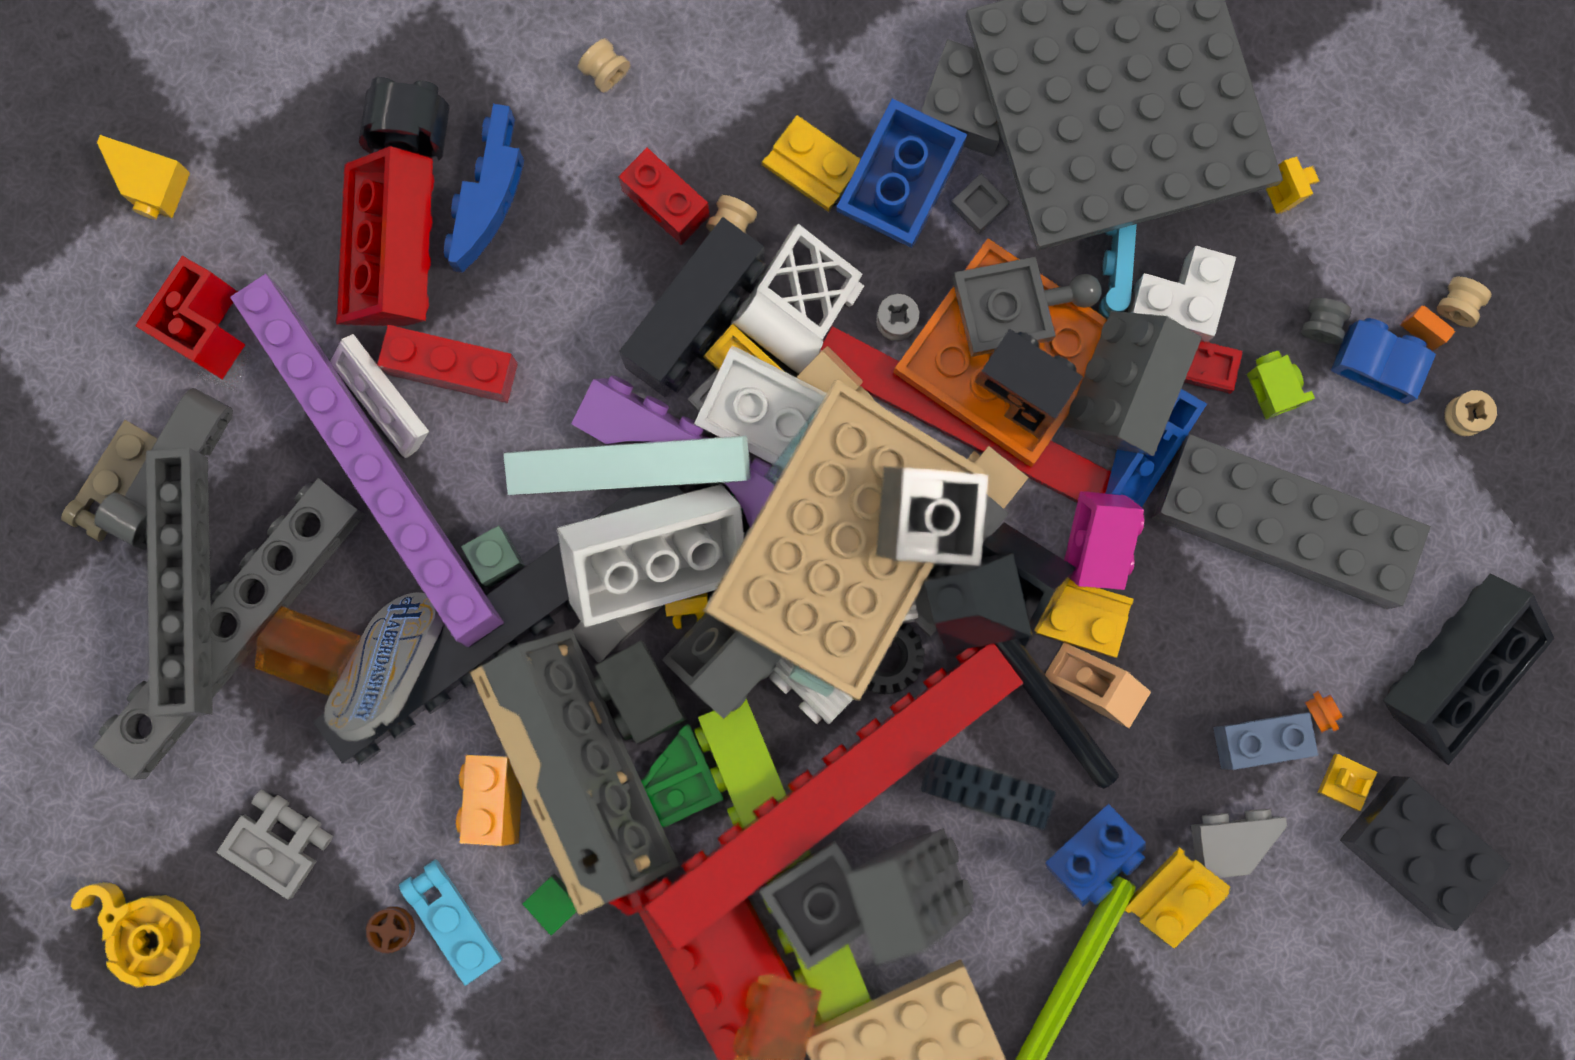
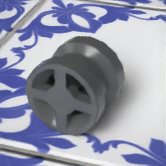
M1327 298L1312 299L1308 307L1311 314L1310 319L1303 324L1302 335L1327 344H1341L1345 337V332L1342 328L1344 322L1350 319L1352 309L1348 305Z

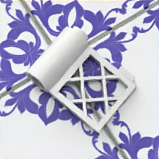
M797 224L792 228L752 293L736 311L731 324L735 325L740 331L796 373H801L822 351L823 338L843 305L846 304L850 307L857 299L864 287L859 282L862 273L801 225ZM797 240L810 249L813 264L795 265L792 248ZM785 261L786 268H780ZM835 268L847 278L840 290L828 291L824 269ZM814 271L819 293L802 295L797 273ZM788 274L792 297L781 298L769 289L768 286L775 276ZM835 297L834 301L831 304L830 298ZM821 300L824 317L819 325L806 317L803 301Z

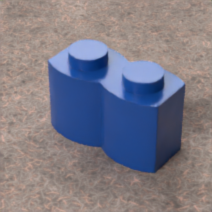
M1366 318L1364 321L1358 320L1350 325L1331 371L1404 404L1417 400L1436 355L1433 351L1426 348V342L1409 335H1404L1402 338L1397 337L1388 331L1389 327L1387 324L1373 318Z

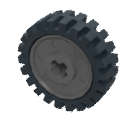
M933 753L928 762L920 790L921 792L959 803L962 807L1000 819L1007 818L1045 830L1056 793L1050 789L993 769Z

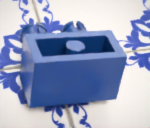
M1108 804L1048 859L1045 864L1052 875L1082 907L1090 900L1094 905H1097L1114 889L1110 882L1121 871L1128 876L1145 860L1142 852L1146 849V842Z

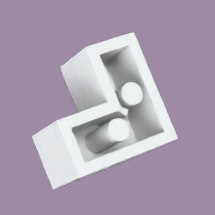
M1195 246L1185 257L1178 283L1144 273L1134 286L1127 312L1168 316L1201 336V341L1209 342L1215 336L1236 257Z

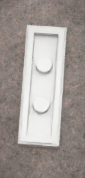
M354 334L341 339L330 363L404 458L412 455L419 449L428 435V429L377 366Z

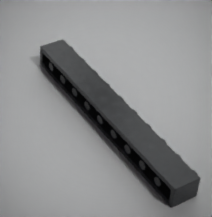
M677 485L635 487L594 518L679 496L683 492ZM560 542L486 595L504 623L470 647L455 640L446 625L442 627L404 706L390 723L385 725L381 722L373 728L376 733L368 738L347 741L341 739L326 724L324 714L313 721L342 764L353 763L356 760L359 765H362L381 751L377 745L390 735L394 739H398L416 725L413 721L414 717L425 709L431 714L443 707L451 700L447 693L458 685L462 684L464 688L473 685L475 682L470 672L518 646L517 642L528 634L532 633L535 638L546 632L555 624L552 617L565 607L569 612L574 611L569 603Z

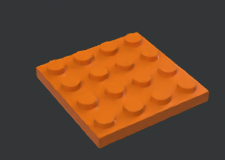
M987 238L965 270L1020 259ZM1040 274L1044 290L1059 287ZM953 286L897 364L893 373L1016 458L1032 467L1068 416L1070 406L1076 398L1083 378L1058 417L1040 439L1006 418L1004 415L1011 405L975 382L993 353L971 357ZM1072 302L1049 306L1056 337L1053 341L1040 343L1039 348L1053 357L1058 355L1066 358L1075 365L1077 373L1085 376L1087 364L1092 359L1107 318L1090 307H1078Z

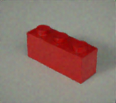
M388 325L377 366L390 376L508 403L518 363L511 353Z

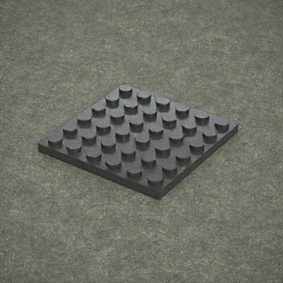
M1002 0L967 10L965 18L1036 251L1278 186L1283 181L1225 0Z

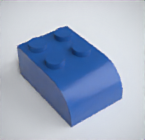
M892 98L836 207V212L912 248L963 150L967 134Z

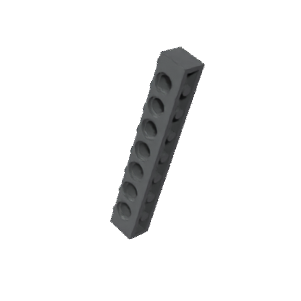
M319 478L314 483H307L298 492L294 500L297 504L287 516L281 515L271 524L267 531L269 537L259 549L254 548L244 556L239 564L240 572L231 582H224L211 598L214 602L211 605L212 699L366 515L328 483ZM318 516L321 523L320 530L316 535L306 537L304 533L305 523L308 519ZM290 549L293 561L287 569L280 571L277 567V557L283 550ZM262 582L265 588L264 597L260 602L253 604L249 598L250 589L254 584ZM233 615L237 621V628L231 636L225 637L222 632V623L226 617ZM149 680L139 683L127 697L129 704L119 716L114 715L103 724L98 733L101 737L93 746L95 750L132 780L146 779L198 717H161L150 715ZM147 715L152 722V730L144 738L139 733L138 725L140 720Z

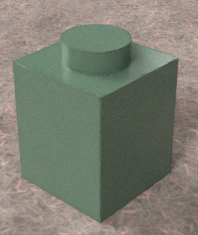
M499 525L461 546L481 584L488 588L526 567L507 532Z

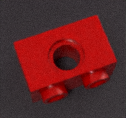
M647 147L618 176L622 192L681 245L710 216L708 202Z

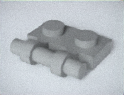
M261 789L251 803L263 811L259 820L256 822L247 815H241L216 853L289 900L294 897L317 862L303 853L306 846L311 842L321 850H325L333 836L321 829L322 823L309 816L306 819L289 808L290 802L277 795L274 798ZM278 821L296 833L290 843L271 832Z

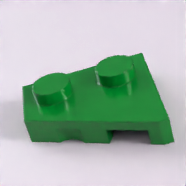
M690 724L684 726L679 731L678 735L641 780L662 828L724 800Z

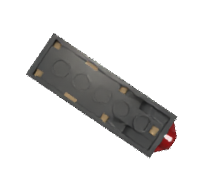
M572 629L518 645L470 672L578 914L581 915L606 903L618 908L622 914L627 916L643 910L642 905L649 901L645 893L657 884V878L680 865L608 707L593 681L592 672Z

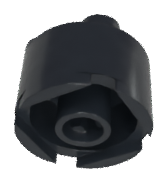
M385 77L373 78L371 87L366 91L359 144L370 154L373 153L374 148L382 150L392 146L430 158L437 156L439 161L444 153L450 111L449 104L438 95L439 88L431 82L416 81L412 85L395 82Z

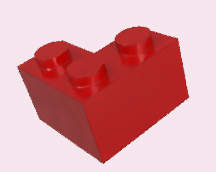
M181 256L135 325V327L222 380L245 346L240 340L218 326L233 304L230 297L238 291L209 270L184 256Z

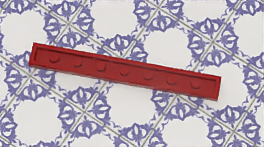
M833 326L831 327L821 350L828 346L863 380L860 386L870 395L980 453H983L988 446L991 447L1030 479L1078 503L1080 491L1106 493L1111 471L1051 440L1032 467L1028 466L894 374L893 371L900 361Z

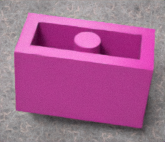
M1080 491L1064 559L1076 567L1070 578L1076 585L1125 590L1128 576L1134 569L1135 560L1133 554L1137 538L1144 528V509L1126 495Z

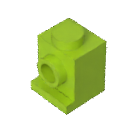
M1275 351L1256 359L1257 366L1247 373L1265 419L1304 406L1315 399L1312 391L1303 392L1304 381L1298 366L1291 363L1288 355L1282 357L1280 351Z

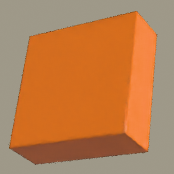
M1423 305L1411 312L1400 324L1414 337L1426 342L1427 347L1432 351L1447 343L1455 333L1450 325Z

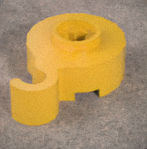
M110 882L85 886L74 895L71 902V907L74 910L92 906L96 896L101 899L103 908L99 913L98 923L103 930L102 941L106 940L105 952L109 960L106 964L108 969L120 981L135 987L155 986L180 976L194 962L200 948V927L195 914L182 901L170 896H148L131 903H126L122 890ZM147 932H155L159 940L158 947L151 950L147 947L150 942L149 938L145 936Z

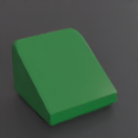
M555 874L550 876L523 903L524 907L551 936L577 912L566 886Z

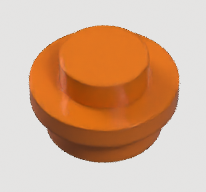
M1319 691L1313 693L1314 698L1305 702L1320 731L1323 733L1331 728L1333 732L1338 730L1339 727L1336 721L1343 718L1332 696L1328 695L1322 698Z

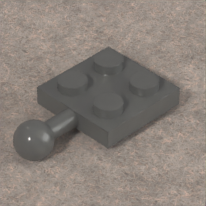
M1036 257L954 272L952 276L971 357L994 353L1009 329L1016 333H1027L1035 338L1039 344L1053 341L1056 335L1049 306L1072 302L1078 307L1087 308L1093 306L1099 300L1102 291L1100 282L1089 274H1080L1074 277L1068 286L1044 290Z

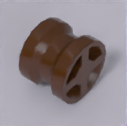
M399 906L388 907L376 912L369 919L366 926V937L369 944L375 950L382 953H393L407 946L415 934L413 916L406 909ZM395 919H396L395 923L398 925L399 928H402V929H398L397 926L394 924V920H395Z

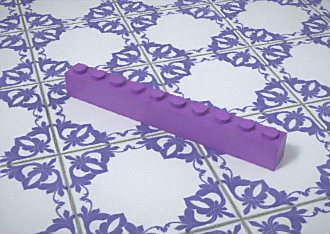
M264 274L232 295L230 298L455 640L470 647L504 623L282 289L267 274Z

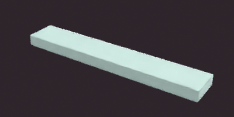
M747 436L503 453L508 495L731 482L751 479Z

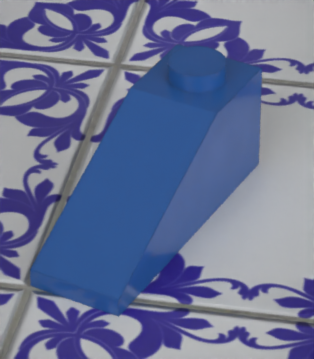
M1181 388L1154 456L1117 449L1105 494L1126 495L1142 507L1207 403Z

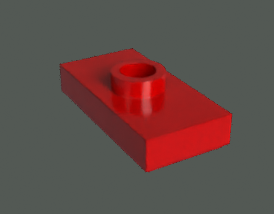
M1200 341L1184 382L1229 394L1232 393L1235 388L1243 351Z

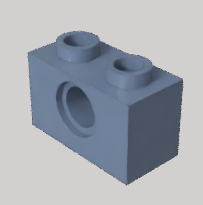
M1295 713L1213 727L1221 769L1235 770L1318 756L1310 713Z

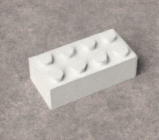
M722 484L557 528L569 603L584 627L716 590L744 540L741 506Z

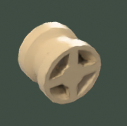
M601 39L594 43L584 53L578 64L579 70L584 75H591L595 79V86L601 92L609 91L627 74L630 68V62L624 56H617L613 52V45L607 39Z
M721 195L717 201L718 211L715 216L709 218L706 227L711 232L720 219L724 217L745 232L747 225L754 222L757 212L750 205L735 197Z
M1454 277L1448 286L1449 295L1441 299L1436 308L1437 312L1460 326L1474 327L1480 318L1478 311L1481 306H1485L1491 298V292L1487 287L1473 279Z
M1476 390L1466 392L1454 398L1445 409L1447 426L1453 433L1460 436H1471L1488 429L1497 417V407L1494 400L1487 393ZM1474 409H1476V417H1478V419L1474 418Z

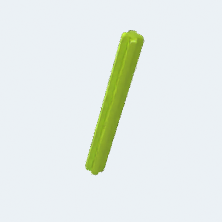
M1116 876L1110 884L1114 889L1099 903L1015 1060H1045L1136 890V886L1120 876Z

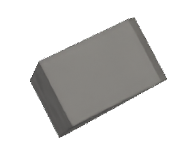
M662 606L584 627L582 622H580L573 629V633L598 663H601L661 609Z

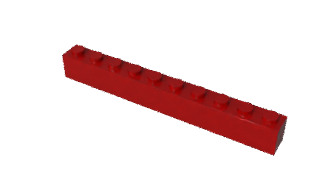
M990 644L961 651L955 656L959 662L958 665L948 672L941 667L923 681L926 689L916 697H913L908 692L889 707L893 714L882 723L877 718H874L856 732L859 740L846 749L843 744H840L822 758L825 766L813 775L809 770H806L787 784L791 792L781 800L777 801L772 796L752 811L756 819L742 828L739 823H736L717 838L721 845L709 855H706L701 850L681 865L685 873L671 883L665 877L645 893L649 901L643 904L642 908L670 947L675 951L680 950L1023 684V681L997 646Z

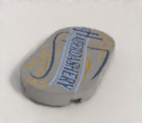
M410 593L391 601L372 618L325 706V722L341 739L357 741L372 736L376 733L373 730L374 727L378 726L381 722L385 725L390 723L404 706L441 632L444 622L425 593Z

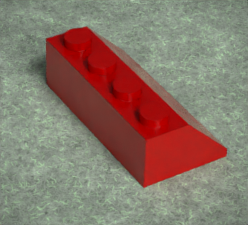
M389 146L345 164L337 325L408 326L426 321V312L429 307L427 282L428 271L431 265L429 237L433 223L431 216V192L434 187V176L432 174L433 158Z
M748 897L678 951L670 947L644 909L638 912L718 1060H737L764 1046L811 1014Z

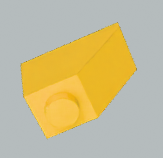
M100 135L97 144L120 194L134 205L132 210L154 220H157L159 214L173 218L190 172L176 160Z

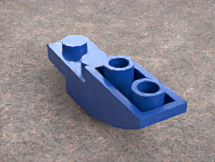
M493 104L491 118L485 117L482 127V141L486 142L484 157L479 156L475 166V180L479 183L462 181L460 194L455 193L453 196L451 216L455 219L453 234L448 233L446 236L444 257L448 258V262L455 272L463 273L491 242L503 223L520 181L524 159L519 148L510 147L515 122L510 106Z

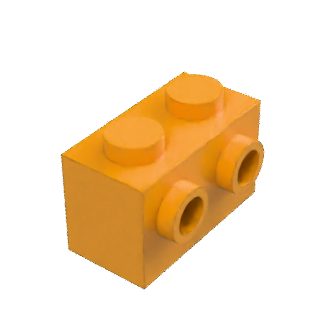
M466 755L465 763L461 766L459 773V784L461 789H463L462 807L459 808L456 816V829L460 833L459 843L494 846L519 844L522 787L514 773L508 756Z

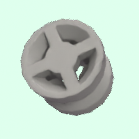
M894 294L888 296L882 301L878 309L876 320L878 330L889 340L901 341L907 339L917 327L920 313L918 306L907 295ZM890 310H892L893 312L900 311V313H892Z

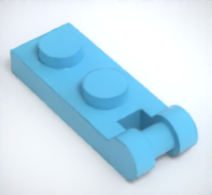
M1136 224L1106 232V235H1113L1112 249L1105 251L1103 259V275L1110 276L1109 290L1100 302L1099 311L1107 319L1111 311L1124 312L1131 302Z
M435 859L424 866L425 872L415 879L412 877L407 878L398 886L404 898L413 906L443 954L466 986L502 961L503 958L441 864ZM435 886L442 896L430 904L423 893Z

